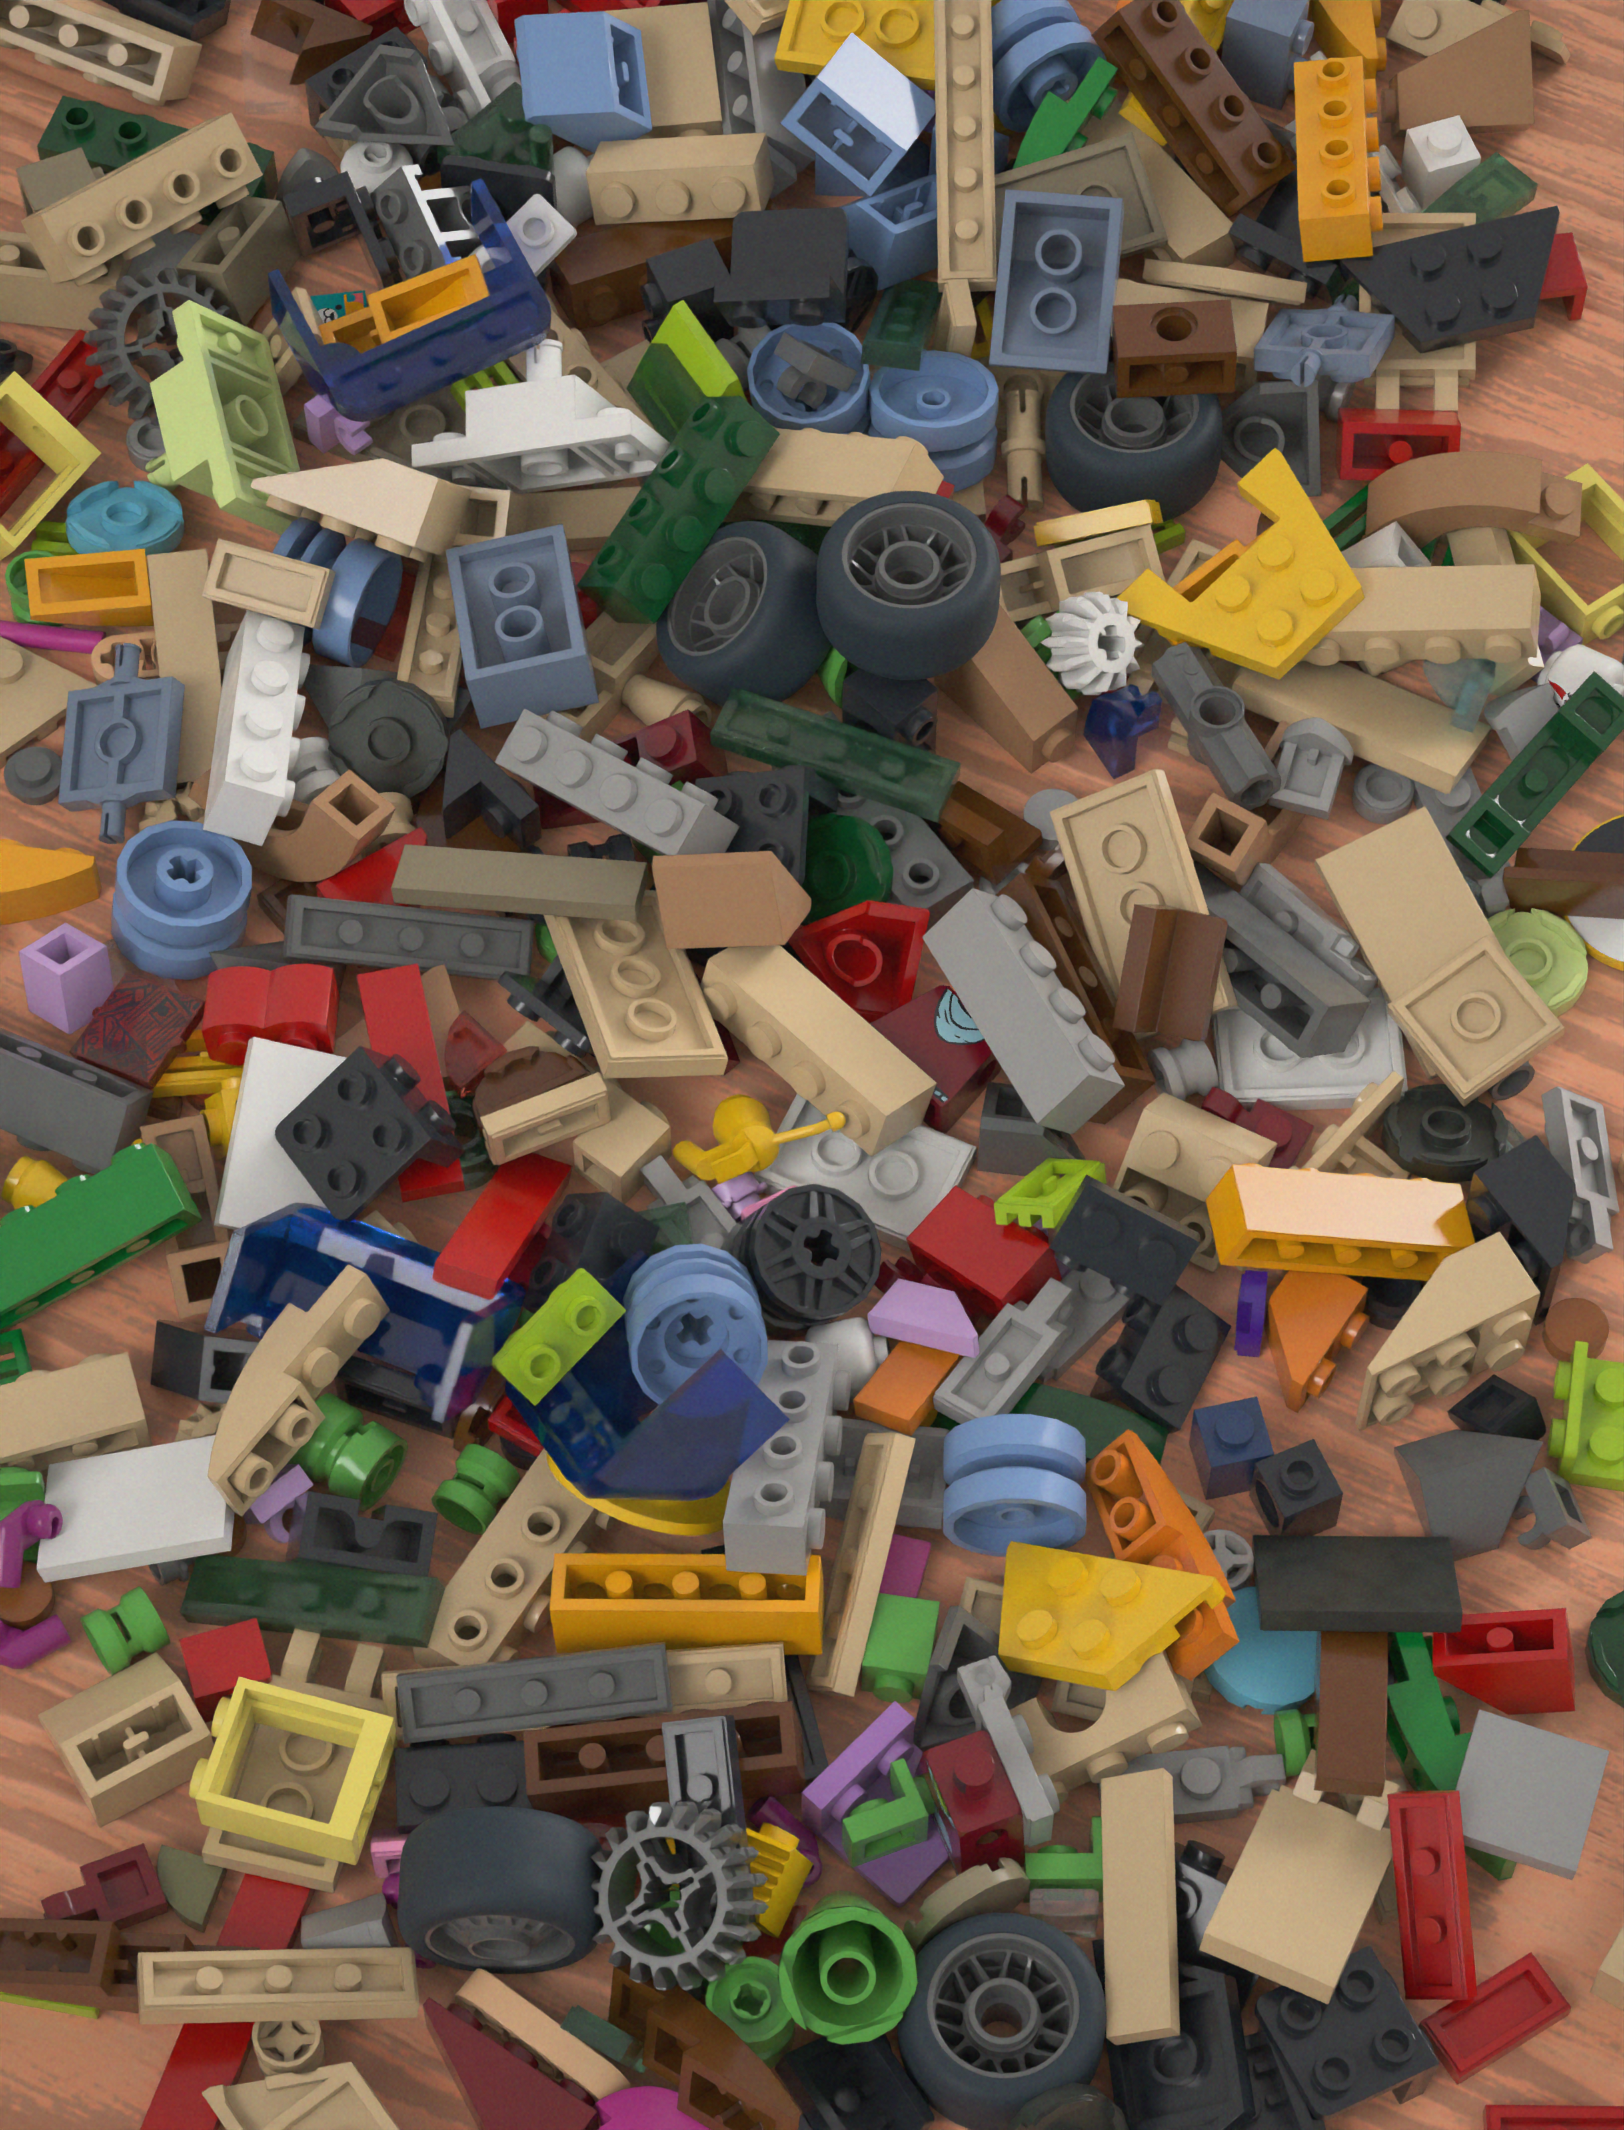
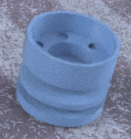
M822 323L817 326L784 324L769 332L753 349L747 367L752 407L773 427L792 430L813 428L825 433L847 435L851 432H859L869 436L872 421L869 414V387L871 379L867 352L853 333L837 323ZM786 332L826 350L858 371L848 391L844 392L826 384V396L816 409L800 400L798 396L794 400L779 391L777 383L781 374L788 367L792 366L773 353L783 333Z
M300 517L293 521L281 535L272 553L328 568L336 572L320 629L317 630L303 626L305 627L303 646L312 640L316 654L350 667L359 668L366 664L377 650L396 608L402 582L403 564L401 555L377 547L375 543L362 538H357L346 545L344 534L328 528L323 529V526H320L316 521Z
M705 1244L675 1245L652 1255L632 1275L623 1297L624 1308L627 1310L624 1313V1322L629 1342L632 1372L643 1393L662 1408L687 1416L716 1414L739 1404L758 1386L768 1363L767 1334L761 1315L758 1291L747 1268L727 1251Z

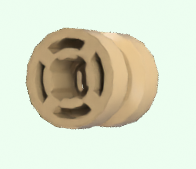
M318 2020L254 2023L252 2041L260 2070L265 2077L290 2072L299 2074L316 2071L318 2067L325 2065L326 2050ZM301 2047H302L301 2052H300L297 2056L294 2057V2055H295L297 2052H299V2050H300Z

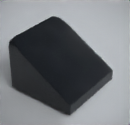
M1495 1374L1447 1411L1449 1418L1461 1430L1531 1440H1539L1546 1433V1425L1537 1399Z

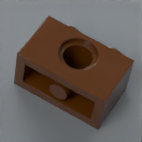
M1231 299L1113 305L1111 347L1117 398L1235 392L1237 346Z

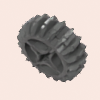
M145 268L137 272L136 280L129 275L117 280V291L108 289L99 297L104 308H96L89 314L88 319L98 329L87 332L82 340L98 349V352L86 358L85 364L91 367L101 366L103 375L97 377L94 387L100 389L108 385L112 386L115 391L110 396L109 405L117 407L125 401H129L128 418L136 420L147 411V415H150L151 425L158 426L159 421L150 383L145 381L132 365L143 368L149 374L151 381H154L182 362L183 356L178 347L169 351V353L163 349L152 348L145 350L143 348L154 343L155 340L158 344L166 343L167 346L177 344L178 335L172 311L188 300L225 317L229 314L230 307L225 305L214 309L210 302L214 298L215 288L207 287L197 293L195 292L196 275L188 274L178 282L174 268H165L159 272L158 276L155 275L152 268ZM138 305L141 318L137 320L138 336L136 341L125 344L126 324L131 312Z
M690 1801L678 1802L674 1809L668 1802L653 1803L649 1807L648 1815L644 1811H632L625 1816L627 1830L622 1827H614L605 1833L612 1851L598 1850L590 1856L594 1863L603 1870L601 1879H595L591 1887L595 1892H599V1904H596L594 1907V1913L602 1917L604 1926L596 1932L592 1940L598 1944L614 1942L615 1946L608 1963L613 1964L615 1967L626 1966L631 1963L629 1979L637 1983L647 1982L652 1977L654 1987L658 1990L673 1989L677 1982L683 1990L699 1988L703 1977L710 1982L721 1980L726 1975L725 1962L730 1965L741 1964L747 1958L739 1940L746 1942L756 1941L762 1935L758 1928L748 1921L750 1915L764 1914L769 1908L762 1900L753 1899L752 1891L753 1887L764 1885L768 1878L763 1873L749 1874L747 1865L755 1860L759 1851L753 1846L736 1849L743 1829L737 1824H729L720 1828L722 1813L718 1810L704 1809L699 1814L697 1805ZM674 1838L691 1845L704 1857L708 1864L704 1867L689 1868L682 1860L680 1854H672L666 1840ZM639 1872L642 1880L641 1891L635 1899V1884ZM692 1883L680 1890L682 1894L681 1900H673L680 1905L679 1907L660 1908L671 1901L670 1891H678L672 1887V1884ZM717 1891V1908L714 1920H712L710 1901L713 1894ZM652 1923H662L672 1938H680L686 1952L679 1953L662 1946L650 1936L644 1926Z

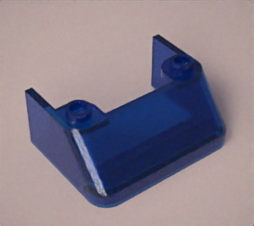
M482 178L471 182L472 225L496 267L483 273L490 296L364 353H360L357 349L345 343H329L320 347L279 269L268 273L271 310L274 319L313 391L343 417L355 422L374 420L540 344L549 334L551 328L550 302Z
M292 1203L233 1231L204 1329L216 1334L240 1321L247 1324L246 1331L262 1339L288 1303L308 1312L349 1264L368 1275L390 1309L379 1322L373 1334L363 1341L357 1348V1351L415 1373L413 1385L423 1393L422 1400L434 1407L431 1419L444 1423L476 1402L493 1368L491 1365L492 1358L502 1349L519 1317L526 1290L518 1283L506 1279L495 1298L487 1300L437 1283L431 1279L436 1259L441 1252L356 1219L349 1222L336 1219L327 1208L308 1203Z
M641 1249L602 1284L623 1307V1297L632 1275L649 1259ZM624 1314L536 1406L507 1380L505 1384L506 1395L564 1477L584 1497L589 1499L695 1501L701 1498H709L718 1493L726 1484L728 1477L790 1420L722 1349L718 1350L658 1406L655 1401L643 1393L632 1372ZM651 1411H653V1412H652L647 1418H645L642 1422H640V1421L638 1420V1418H639L641 1415H645V1414H648V1413H650Z

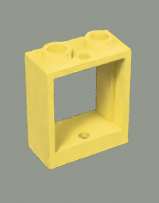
M15 371L0 383V421L57 475L8 530L0 524V561L22 543L101 454L93 444Z
M1587 463L1564 478L1582 483L1581 521L1584 520L1624 562V501ZM1506 529L1516 565H1535L1541 592L1540 606L1583 638L1582 645L1588 644L1597 637L1600 639L1609 638L1623 626L1624 583L1587 605L1535 550L1549 540Z
M238 1677L231 1699L222 1697L217 1705L211 1728V1735L217 1737L210 1758L201 1757L192 1775L189 1795L196 1800L201 1824L356 1866L395 1754V1748L398 1745L394 1717ZM255 1723L355 1749L329 1824L229 1798Z

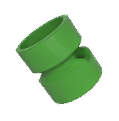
M329 1392L320 1396L315 1401L326 1418L316 1428L310 1440L300 1447L287 1465L299 1464L308 1478L314 1482L320 1483L329 1479V1492L335 1496L360 1500L359 1511L364 1512L373 1507L391 1487L405 1461L408 1444L405 1439L376 1421L363 1425V1412Z
M754 1956L747 1957L741 1964L730 1965L727 1963L725 1964V1977L718 1981L709 1982L705 1997L706 2008L726 2023L771 2069L777 2065L782 2055L790 2052L796 2033V2022L781 1999L778 1983V1966L770 1960Z

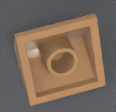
M772 851L653 856L652 871L667 949L785 945L811 910L812 899Z

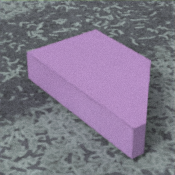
M898 1278L868 1313L871 1333L976 1358L980 1353L978 1334L954 1291Z

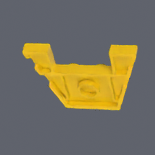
M1274 448L1237 483L1240 495L1275 523L1257 542L1193 602L1185 599L1149 568L1117 598L1120 601L1128 602L1127 616L1139 619L1141 624L1157 629L1159 636L1179 642L1181 639L1208 648L1213 656L1280 680L1365 597L1362 586L1284 456L1279 450Z

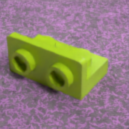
M580 1268L551 1293L548 1301L521 1329L515 1331L505 1341L502 1349L492 1358L491 1365L536 1406L627 1310L590 1273Z
M1575 1341L1569 1362L1558 1360L1556 1367L1553 1398L1564 1400L1562 1419L1552 1418L1547 1456L1558 1458L1557 1475L1566 1479L1569 1484L1624 1492V1363L1587 1358L1588 1342Z

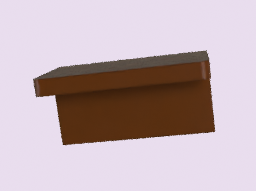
M915 777L899 791L959 863L996 886L1043 843L1041 830L960 781L952 782L943 792H940Z
M1519 847L1514 867L1504 868L1502 880L1509 899L1510 908H1515V913H1530L1531 908L1561 916L1624 919V853Z
M1134 904L1112 1028L1132 1033L1158 1032L1192 1041H1204L1208 1034L1228 926L1227 920L1166 905Z

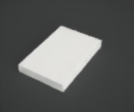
M1374 988L1368 997L1371 1003L1344 1052L1314 1056L1312 1058H1300L1257 1021L1244 1013L1240 1007L1234 1006L1211 1015L1219 1088L1233 1095L1248 1112L1252 1110L1258 1098L1283 1111L1352 1108L1354 1101L1368 1084L1374 1082L1379 1086L1391 1072L1395 1071L1404 1078L1400 1100L1404 1099L1405 1091H1408L1401 1029L1388 1014V1003L1380 988Z
M257 1037L249 1039L214 1226L327 1249L345 1234L347 1222L336 1219L278 1143L275 1137V1130L277 1125L321 1084L346 1057Z
M797 1094L777 1133L816 1124L827 1118L807 1099ZM921 1124L871 1157L852 1139L844 1136L840 1130L832 1132L830 1129L818 1135L779 1144L778 1156L772 1165L764 1170L755 1172L754 1176L758 1183L766 1182L767 1189L764 1193L773 1195L793 1185L799 1187L817 1184L839 1189L862 1206L874 1223L879 1240L911 1253L906 1238L955 1185L961 1188L976 1158L977 1147Z
M216 1435L49 1464L44 1503L55 1505L60 1510L63 1517V1525L60 1533L54 1539H40L36 1570L44 1582L231 1551L234 1512L207 1477L212 1446Z

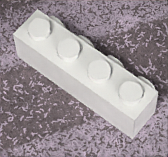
M247 610L225 660L203 830L262 846L276 815L286 817L294 796L295 782L287 780V773L290 774L292 772L300 748V739L292 737V731H296L305 706V696L297 694V689H301L310 664V654L302 652L305 630L303 626Z

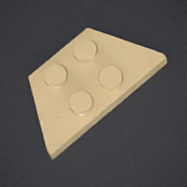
M352 2062L318 2067L316 2071L299 2074L290 2072L265 2077V2080L232 2086L217 2085L209 2087L202 2092V2095L226 2130H400L358 2067Z

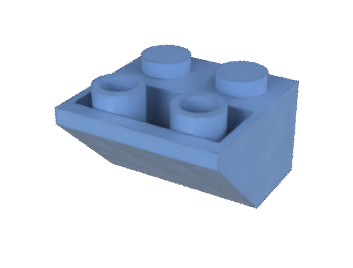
M604 11L522 15L514 20L517 39L516 54L520 67L523 95L522 107L525 113V121L594 154L600 141L635 140L652 131L641 30Z
M851 32L780 124L871 197L936 113L935 100Z
M935 174L873 193L871 197L865 196L839 206L849 217L848 247L854 251L857 258L864 259L874 268L879 277L877 290H883L938 268L937 176Z

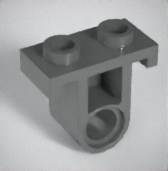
M416 164L401 166L370 193L376 212L407 280L468 257L478 246L487 243L501 229L503 218L500 208L486 191L476 186H459L421 191L417 179L423 173L419 165Z

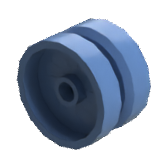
M1002 0L991 7L993 112L1005 128L1015 132H1027L1035 113L1048 91L1066 101L1074 95L1098 56L1104 60L1107 58L1091 36L1092 34L1088 28L1080 25L1081 22L1068 0Z
M937 350L908 353L888 361L874 373L869 387V414L872 421L869 437L896 439L899 436H906L920 442L927 449L928 456L944 476L943 481L955 485L954 492L979 483L993 470L997 457L998 432L995 421L998 415L999 389L994 374L979 361L959 353Z
M171 820L148 826L127 841L117 859L115 892L113 894L111 912V934L122 955L139 969L165 979L192 980L207 976L209 973L218 970L209 952L239 948L245 939L247 909L249 908L252 890V866L238 843L228 836L203 830L204 824L200 822Z
M1032 1414L992 1415L975 1418L955 1426L944 1437L943 1479L949 1485L944 1491L943 1534L959 1547L974 1553L996 1557H1006V1550L1011 1541L1060 1550L1073 1546L1085 1536L1087 1524L1086 1492L1079 1486L1085 1480V1438L1075 1427L1062 1421Z

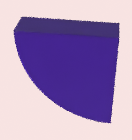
M1245 1270V1274L1241 1276L1234 1350H1237L1238 1356L1259 1357L1268 1272Z

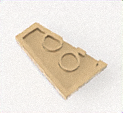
M1 636L0 769L6 765L7 756L34 737L41 741L58 729L56 722L66 716L68 691L98 686Z

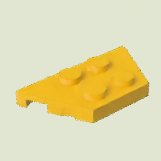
M1011 1541L1006 1550L998 1655L1009 1671L1117 1691L1140 1671L1147 1659L1160 1654L1180 1637L1174 1625L1202 1602L1213 1609L1222 1602L1226 1592L1216 1577Z

